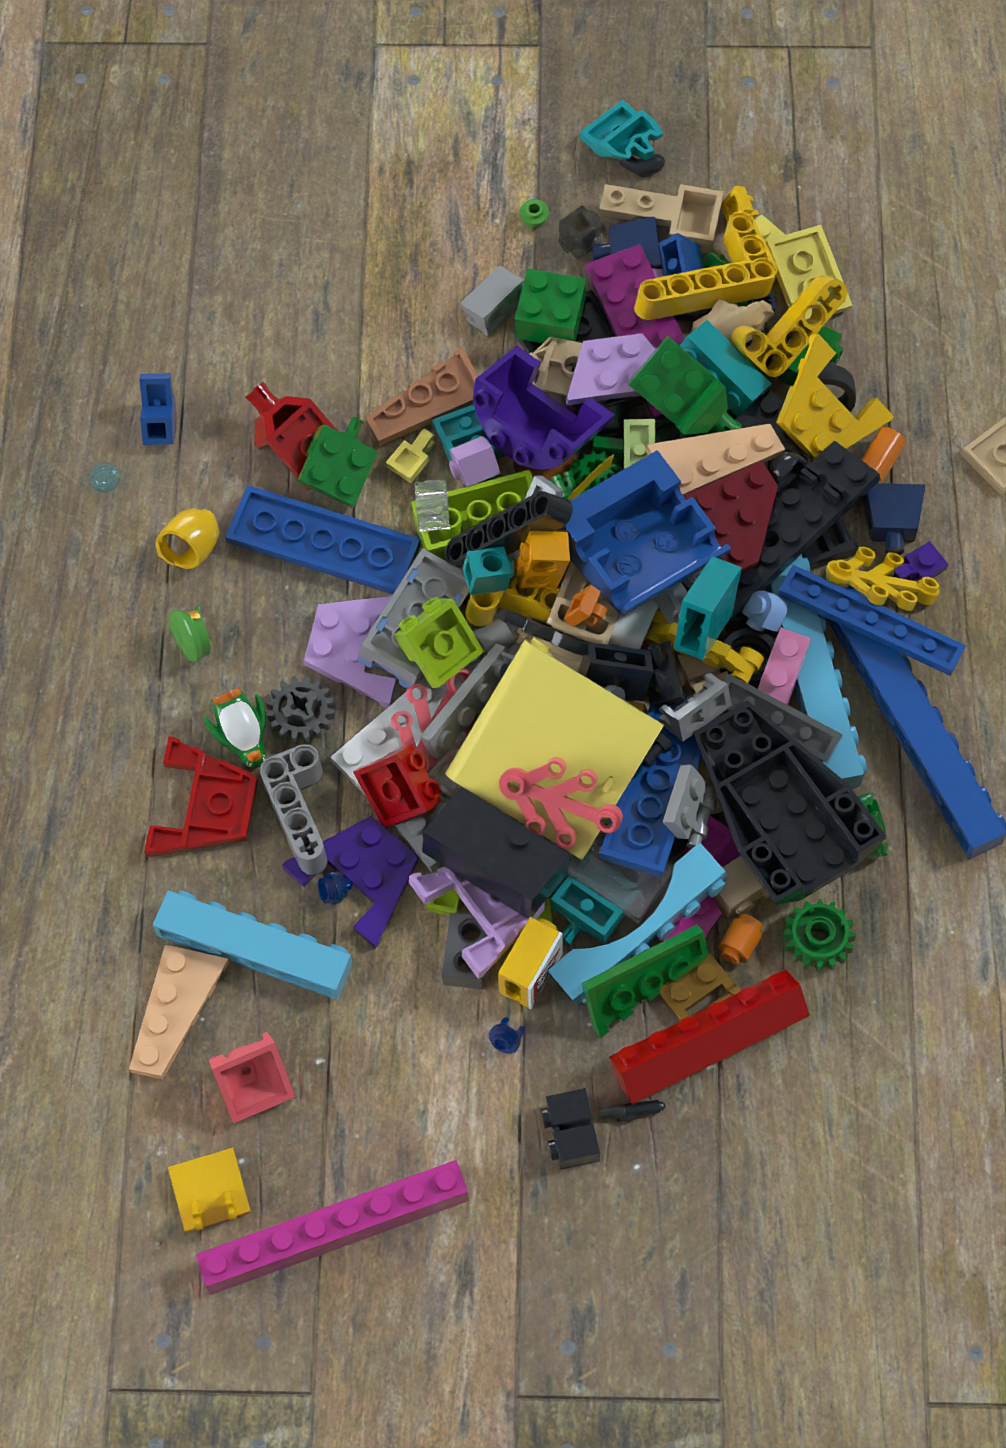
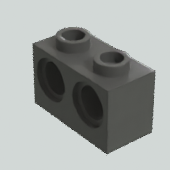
M450 913L442 970L443 985L482 989L483 979H490L491 968L479 979L473 971L465 973L459 969V966L465 962L462 957V950L488 936L473 915ZM468 931H476L480 934V937L475 941H467L463 938V935Z

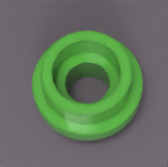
M532 199L522 204L520 218L526 226L539 228L548 220L549 209L543 201Z

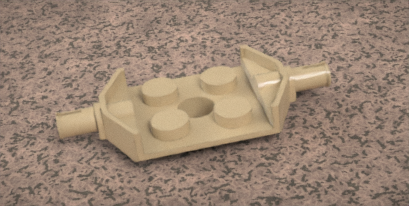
M549 337L536 351L530 352L531 356L541 362L533 385L541 391L567 396L574 372L568 371L566 367L570 363H577L582 343ZM608 400L596 402H598L600 405H604Z

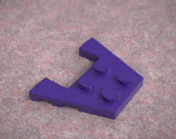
M369 816L324 840L323 845L328 860L327 864L374 903L353 928L356 933L376 949L382 940L387 924L392 919L393 911L408 885L409 876L413 874L417 866L419 857L372 816ZM311 848L306 850L309 855L313 854ZM295 857L282 864L283 870L303 887L317 875L303 872Z

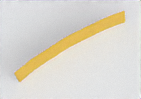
M614 454L601 463L571 493L568 500L577 497L594 479L607 470L612 464Z

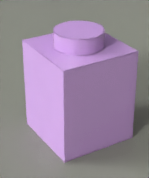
M484 436L449 449L452 461L448 463L452 475L455 479L460 478L466 487L501 474L493 448Z

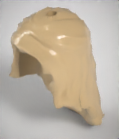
M718 299L707 315L694 321L692 332L708 320L731 343V334L737 327L745 325L762 332L765 322H768L773 317L774 312L772 306L764 300L754 302L747 307H738L735 304H728L726 301ZM752 335L746 339L745 343L753 339Z

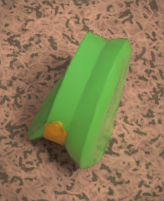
M197 605L195 610L189 612L172 610L168 618L169 628L184 656L195 663L201 657L209 655L210 641L201 617L200 606Z

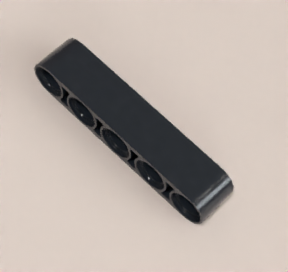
M539 491L453 537L446 546L445 559L448 563L463 568L467 551L503 546L508 556L520 549L521 543H525L530 531H556L565 526L573 513L572 503L568 499L545 491Z

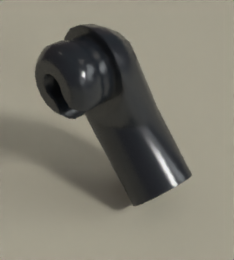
M654 154L653 158L648 160L638 159L631 155L629 159L621 160L620 166L639 177H647L661 171L665 166V159L660 154Z

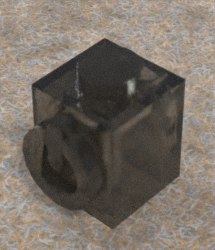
M583 205L559 221L558 241L561 248L579 260L592 251L593 244H601V234L605 230L603 222L594 211H587Z

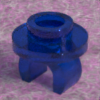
M508 1017L503 1018L500 1024L492 1027L489 1032V1039L496 1050L512 1054L521 1045L525 1027L521 1025L515 1031L508 1026L510 1020Z

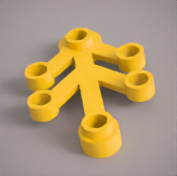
M864 546L858 548L852 559L848 561H830L826 567V579L842 588H847L849 585L875 605H883L888 597L899 608L912 611L917 601L924 605L934 604L940 592L939 583L930 577H923L916 582L887 576L904 563V559L894 552L887 553L883 563L868 572L858 569L862 566H871L876 555L873 550Z

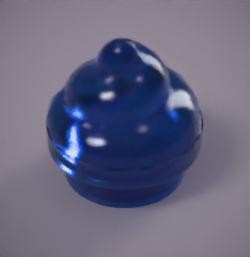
M337 872L326 873L323 878L318 880V893L325 904H340L347 897L348 891L352 889L353 883Z

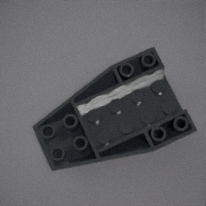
M748 700L693 732L737 851L775 905L803 900L856 868L886 839V834L849 784Z

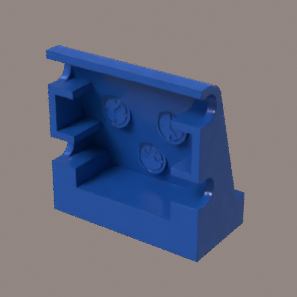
M658 450L570 500L573 506L571 519L565 526L556 530L558 532H568L570 561L595 588L601 591L600 594L622 616L627 615L704 569L712 556L720 559L729 554L731 550L728 544L723 547L719 545L714 534L716 527L693 497L688 500L684 498L680 491L681 480Z

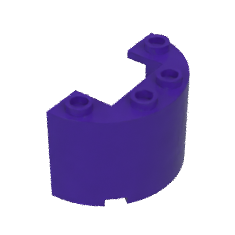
M515 346L475 379L473 388L475 411L483 430L489 437L490 443L521 466L535 469L555 468L566 462L605 428L612 420L614 414L592 398H588L583 403L578 416H576L533 385L541 362L519 346Z

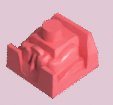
M268 1032L263 1033V1040L233 1049L228 1053L227 1057L221 1054L208 1058L233 1124L296 1097L277 1046Z

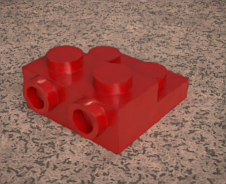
M412 744L392 751L383 758L363 765L353 771L376 816L384 827L425 813L442 801L439 784L435 780L430 779L424 768L425 758L423 754L415 751Z

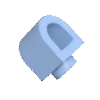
M756 591L750 597L742 613L748 617L746 624L753 629L761 632L765 628L778 631L787 614V603L779 595L766 591Z

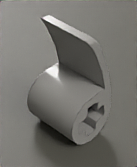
M494 616L490 624L479 627L474 625L471 627L484 650L482 653L483 657L487 655L495 643L506 647V649L515 644V639L510 629L498 617Z

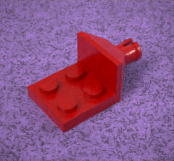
M263 381L245 396L260 414L255 420L254 445L258 449L269 445L298 479L308 457L306 453L317 428L325 424L335 430L337 429L311 399L284 396L278 399L266 387ZM303 484V486H304L308 491L312 489V488H310V487H308V486H306V485Z

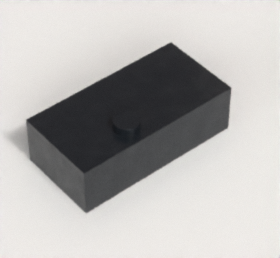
M463 787L458 790L423 831L422 853L528 920L535 915L568 872L569 853Z

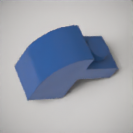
M171 373L140 374L139 381L142 399L140 423L143 445L174 444L176 403L175 395H173Z

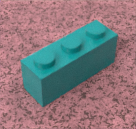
M708 320L691 332L679 345L724 384L728 408L737 417L757 401L772 384Z

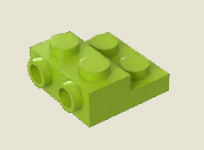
M434 597L422 605L424 612L419 616L411 615L402 620L398 625L401 630L395 633L394 636L409 661H415L430 686L432 688H439L482 654L484 650L453 599Z

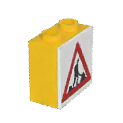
M530 917L498 972L499 993L529 1009L533 1008L551 975L548 970L562 956L563 933L557 931V927L553 923L540 918L538 921Z

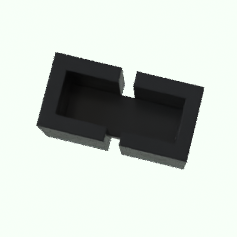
M583 1088L546 1096V1107L540 1108L544 1128L551 1127L554 1140L548 1141L551 1160H558L560 1170L599 1162L600 1150L594 1124H591L592 1115L586 1089Z

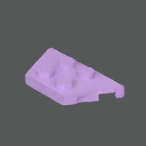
M642 333L583 341L566 404L584 403L588 398L602 401L639 396L640 394L630 387L627 382L656 349Z

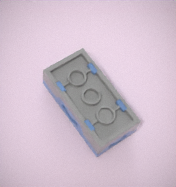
M422 548L361 644L357 661L369 668L372 666L381 667L392 673L399 680L398 684L405 688L417 684L423 673L415 661H409L394 634L401 630L398 625L402 620L411 615L419 616L424 612L422 605L434 597L453 599L459 610L462 611L470 598L463 570Z

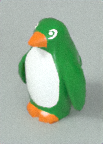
M238 687L211 700L217 727L207 717H203V720L215 740L234 751L246 767L255 769L260 767L264 760H266V751L263 746L266 713L258 693L255 694L256 709H254L246 695Z

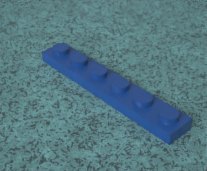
M792 565L779 588V596L949 676L952 675L966 645L881 605H875L868 599L796 565Z

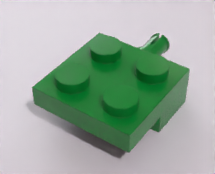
M351 417L346 432H339L325 424L318 427L306 453L308 457L297 481L351 508L355 507L378 453L377 450L363 444L356 438L363 421L361 419L358 420L356 417Z

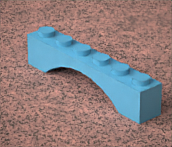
M701 843L697 844L674 864L672 879L665 897L655 912L639 928L626 937L607 945L587 949H572L553 965L548 972L576 1006L582 1002L587 1004L582 982L650 949L649 945L658 938L660 940L667 938L675 930L674 924L683 917L688 919L701 908L699 903L709 895L711 898L715 897L726 887L725 881L728 880L726 871Z

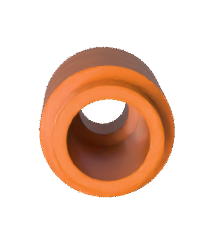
M740 914L738 918L733 919L718 945L722 952L721 956L731 964L747 963L762 937L761 930L763 925L756 918L747 914Z

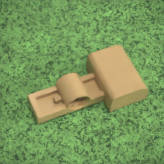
M605 184L599 215L629 220V222L655 217L656 225L671 227L669 237L679 233L701 245L700 250L702 253H707L713 247L724 191L680 184L678 196Z

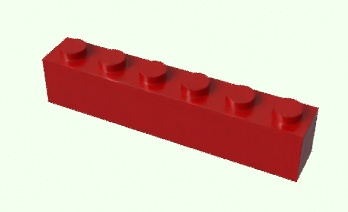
M785 969L779 973L772 974L767 979L751 987L740 990L739 993L723 1001L713 1003L708 1008L692 1016L683 1018L678 1023L662 1031L651 1034L646 1039L622 1048L619 1052L609 1056L619 1087L630 1102L634 1104L809 1017L810 1014L801 985Z

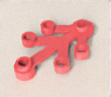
M461 669L446 681L448 689L432 719L426 700V687L422 684H414L407 688L406 698L410 703L414 704L421 734L458 690L454 686V679L459 678L463 684L471 674L469 671ZM414 688L419 689L421 692L420 699L413 697L412 692ZM400 711L392 716L391 725L395 730L399 731L402 746L405 747L412 744L415 751L423 754L425 758L424 768L427 774L432 766L447 762L451 764L453 761L450 754L451 750L455 748L459 751L461 745L454 744L440 760L428 754L429 752L421 739L416 746L410 727L413 722L410 713ZM399 715L406 719L404 727L398 724L397 719ZM474 718L471 723L474 725L477 719ZM466 728L461 733V735L467 737L469 734Z
M553 757L547 764L528 772L520 768H510L500 777L499 788L502 794L508 799L517 801L527 821L525 827L538 835L543 834L546 828V820L537 814L531 798L542 802L557 831L556 843L563 849H569L574 845L577 840V833L569 826L562 810L595 822L597 828L604 833L615 832L623 821L621 809L614 804H605L598 809L566 796L578 790L588 792L595 787L598 777L591 769H584L578 776L549 788L535 784L547 777L557 780L564 775L567 765L560 757ZM557 764L561 768V772L552 771L550 765ZM581 777H590L592 784L583 783ZM510 781H516L520 785V789L512 788ZM609 817L613 821V824H605L602 821V818ZM531 822H537V823H539L540 826H541V829H539V830L533 829V828L531 827V824H530V823H531ZM561 834L570 835L572 841H564Z

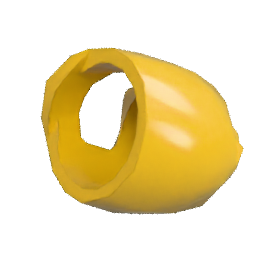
M190 508L180 512L166 524L156 538L155 546L158 556L168 564L184 569L197 567L208 558L214 549L220 534L217 520L214 514L207 509ZM167 534L179 536L188 544L189 550L183 555L173 552L167 544Z

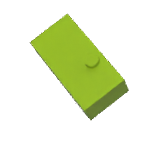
M526 470L411 501L413 520L422 548L446 561L445 549L453 537L525 499L533 481L531 471Z

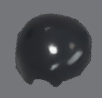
M785 452L775 457L769 463L767 469L778 485L776 495L803 468H806L807 462L799 454Z

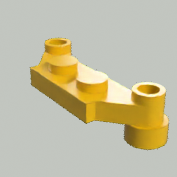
M656 611L650 624L652 627L644 641L648 645L670 641L674 648L678 623L673 622L669 624L662 611ZM716 640L705 658L701 659V661L711 667L721 666L732 672V676L748 684L753 673L759 670L764 657L759 652L748 647H742L739 653L731 649L730 645ZM674 649L675 651H677V652L680 653V654L688 655V654H686V653H684V652H681V651H678V650Z

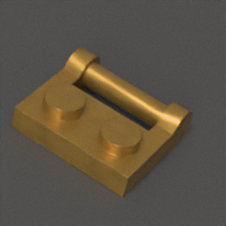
M710 952L706 959L677 981L669 980L660 989L658 996L678 1022L685 1017H689L688 1010L718 989L722 988L726 994L713 1003L723 1001L739 993L741 990L730 979Z

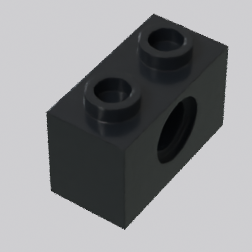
M587 642L578 669L579 674L603 688L609 685L621 687L625 692V700L639 701L644 700L654 672L650 651Z

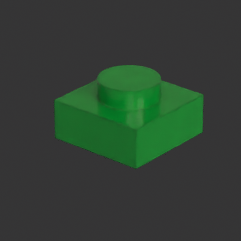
M594 436V452L601 454L605 451L607 458L614 454L617 465L622 466L624 439H617L612 436Z

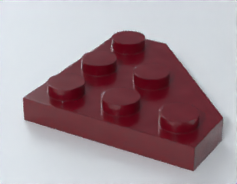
M763 461L684 495L686 500L693 497L716 527L714 534L719 545L723 547L728 544L731 547L729 554L720 558L721 560L742 567L741 573L757 565L778 488Z

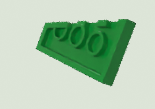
M695 925L582 982L593 1029L600 1039L610 1032L607 1028L619 1018L622 1021L627 1019L634 1013L633 1007L645 998L652 1000L660 994V989L670 979L674 982L709 956L704 931L698 925Z

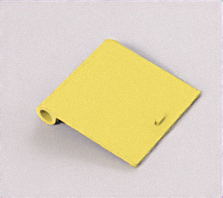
M533 637L531 642L526 639L523 641L445 772V775L524 825L527 821L517 801L505 797L499 788L500 777L507 769L520 768L528 772L547 764L553 757H560L567 765L564 775L557 780L547 777L535 783L536 785L549 788L578 776L584 769H591L598 777L595 787L588 792L578 790L566 796L598 809L605 804L616 805L664 724L553 658L548 652L550 646ZM557 764L550 765L552 771L561 772V768ZM581 777L583 783L592 784L590 777ZM510 781L512 788L520 789V785L516 781ZM531 798L537 814L546 820V828L542 836L557 844L555 840L557 831L542 802ZM562 810L569 826L577 833V840L574 845L565 850L583 860L600 830L595 822ZM603 817L602 821L605 823L608 817ZM531 822V823H530V824H531V827H532L533 829H535V830L541 829V826H540L539 823H537V822ZM561 834L564 841H572L570 835Z

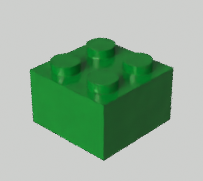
M527 268L515 316V338L544 343L549 337H556L576 342L586 300V279Z

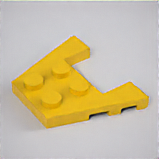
M812 334L808 340L807 345H809L805 358L800 360L797 368L799 370L794 386L789 388L776 422L807 455L811 456L812 461L832 442L836 441L847 449L891 421L894 417L878 398H870L857 416L854 417L822 383L818 375L836 352L819 334Z

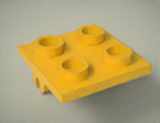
M233 1147L168 1167L185 1233L194 1230L199 1231L204 1229V1227L229 1219L232 1221L239 1216L251 1213Z

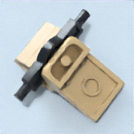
M570 562L547 622L530 615L527 617L510 609L504 622L522 628L523 632L540 638L541 641L550 646L548 652L553 658L578 672L587 642L608 644L619 613L600 594L596 603L603 605L607 609L602 621L597 619L593 627L583 621L572 627L563 620L574 595L592 585L580 570Z

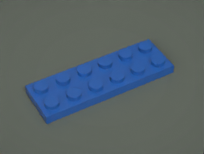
M249 485L245 489L225 535L226 543L392 595L413 564L421 545L420 538Z
M684 696V701H686L690 697ZM678 703V704L671 705V706H668V707H670L672 710H674L676 707H678V706L681 705L682 703ZM650 704L647 715L659 721V717L663 714L659 709L653 710ZM664 726L660 732L670 740L673 748L666 754L661 753L656 758V763L649 769L640 764L616 804L623 813V821L618 830L613 833H606L599 854L600 859L658 877L663 876L675 840V835L666 827L663 819L680 765H692L697 771L702 758L693 735L681 741Z

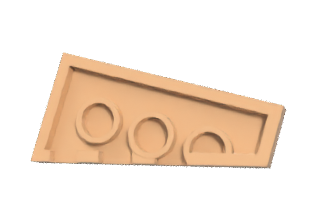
M771 424L649 444L646 447V452L648 455L656 450L660 452L681 480L680 491L684 496L760 461L765 463L774 459L778 455L783 454L785 448Z
M165 945L129 1070L131 1073L163 1080L181 1049L188 1031L197 1021L207 998H210L216 988L215 984L219 977L230 963L228 958Z

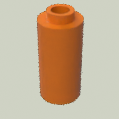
M881 427L861 458L863 462L880 473L881 481L878 483H883L906 445L905 438L896 430L888 427Z

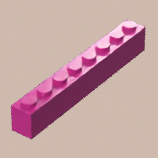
M454 1160L195 1255L205 1286L210 1295L468 1202V1189L458 1162Z

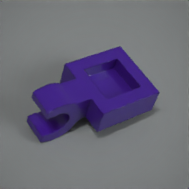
M929 541L907 554L904 558L905 564L894 570L896 575L893 577L910 581L915 578L917 580H921L923 577L934 578L946 571L949 564Z

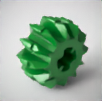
M592 449L590 455L580 453L578 460L572 461L570 471L574 475L577 487L601 463L608 459L605 451L601 454H596ZM613 457L611 466L594 479L584 490L593 488L621 471L615 457Z

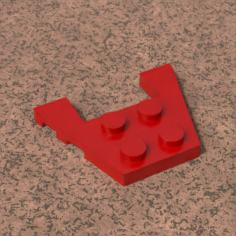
M168 736L163 760L164 767L195 771L184 828L178 829L150 825L144 850L145 855L153 857L247 841L258 786L257 776L222 759L219 761L196 747L192 748L185 745L175 737Z

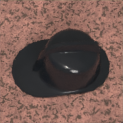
M634 397L602 405L612 412L614 416L610 423L595 436L619 438L624 434V419H629L630 410L644 404L646 399ZM580 409L575 410L573 413L578 416Z

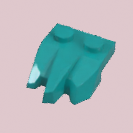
M622 99L580 132V140L600 157L627 160L633 154L648 160L653 158L655 152L649 141L658 140L664 133L657 122L643 109L637 112Z

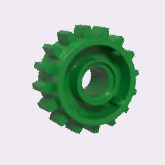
M818 899L817 904L812 905L809 901H805L802 910L795 907L792 913L794 918L787 917L785 926L789 929L783 932V939L790 940L786 943L785 950L793 952L792 961H801L804 963L803 969L806 970L809 966L815 967L817 972H821L822 967L834 970L835 962L837 961L844 964L847 958L845 953L851 954L854 948L850 942L855 941L856 933L849 931L853 927L854 922L853 920H846V910L842 909L839 911L836 909L835 902H831L829 905L823 904L822 899ZM819 930L824 932L828 938L818 941L812 937L811 933Z

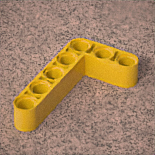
M735 212L729 217L723 243L733 263L643 281L640 284L634 305V311L637 316L645 320H654L713 308L718 299L724 300L728 304L767 296L771 291L777 273V266L753 217L745 212Z

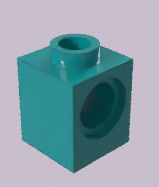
M504 546L467 551L462 569L470 595L507 590L510 579L514 576V564L511 558H507Z

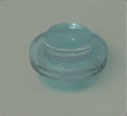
M103 462L91 469L89 480L96 490L110 492L118 485L120 473L115 465Z

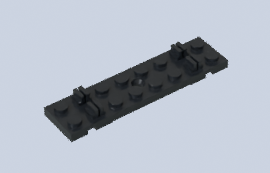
M836 441L832 442L811 463L809 462L806 468H803L775 496L759 562L754 568L740 574L730 620L733 621L743 611L753 593L763 591L823 533L855 505L854 501L860 495L864 497L880 482V473ZM770 540H774L777 542L775 546H765V544ZM702 570L693 574L682 583L687 593Z

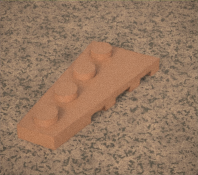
M462 346L455 350L453 356L445 362L440 361L432 367V371L421 380L418 378L409 384V388L402 394L393 396L366 416V423L379 447L432 424V419L474 404L473 388L478 374Z

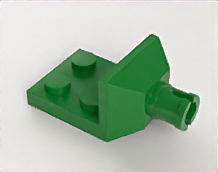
M668 335L627 382L630 387L670 419L684 435L708 433L709 430L714 433L727 431L724 426L729 427L731 430L741 429L742 427L740 422L733 419L727 413V395L724 384Z

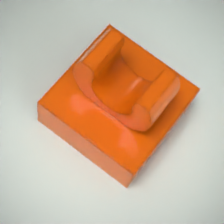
M589 585L574 595L563 620L572 627H575L582 621L593 627L597 619L602 621L607 609L603 605L596 603L601 591Z

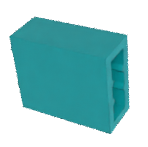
M713 556L682 600L673 649L702 660L705 658L732 616L742 567Z

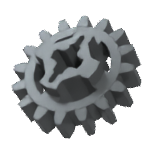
M306 675L302 682H298L297 678L292 676V684L287 685L282 680L280 682V691L271 690L274 700L266 701L267 709L270 710L266 712L268 721L272 722V731L277 732L280 730L282 740H285L290 735L292 736L293 744H297L299 738L304 737V741L308 744L310 743L311 735H315V737L320 739L322 738L320 731L322 728L325 730L331 729L328 720L335 719V712L332 709L335 707L334 698H329L331 694L328 687L321 689L320 680L317 679L313 684H310L309 677ZM286 701V706L281 709L283 702ZM322 706L321 713L319 717L316 719L315 713L320 711L319 707Z

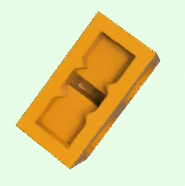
M529 532L525 543L520 545L519 557L514 559V575L519 576L520 588H558L570 562L568 532Z

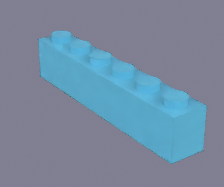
M167 891L152 925L157 936L207 954L228 958L230 962L339 1000L353 966L351 955L348 954L345 948L336 944H330L329 947L319 944L317 939L304 933H300L299 936L288 933L285 927L276 923L262 924L257 922L254 916L245 912H239L238 915L228 912L226 907L217 902L209 901L206 904L197 901L194 895L185 891H178V893Z

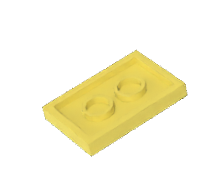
M821 225L766 241V245L777 266L776 277L788 308L791 307L817 276L827 275L843 282ZM848 292L846 299L834 314L850 310L853 306ZM812 308L807 310L805 315L806 320H808L811 317Z

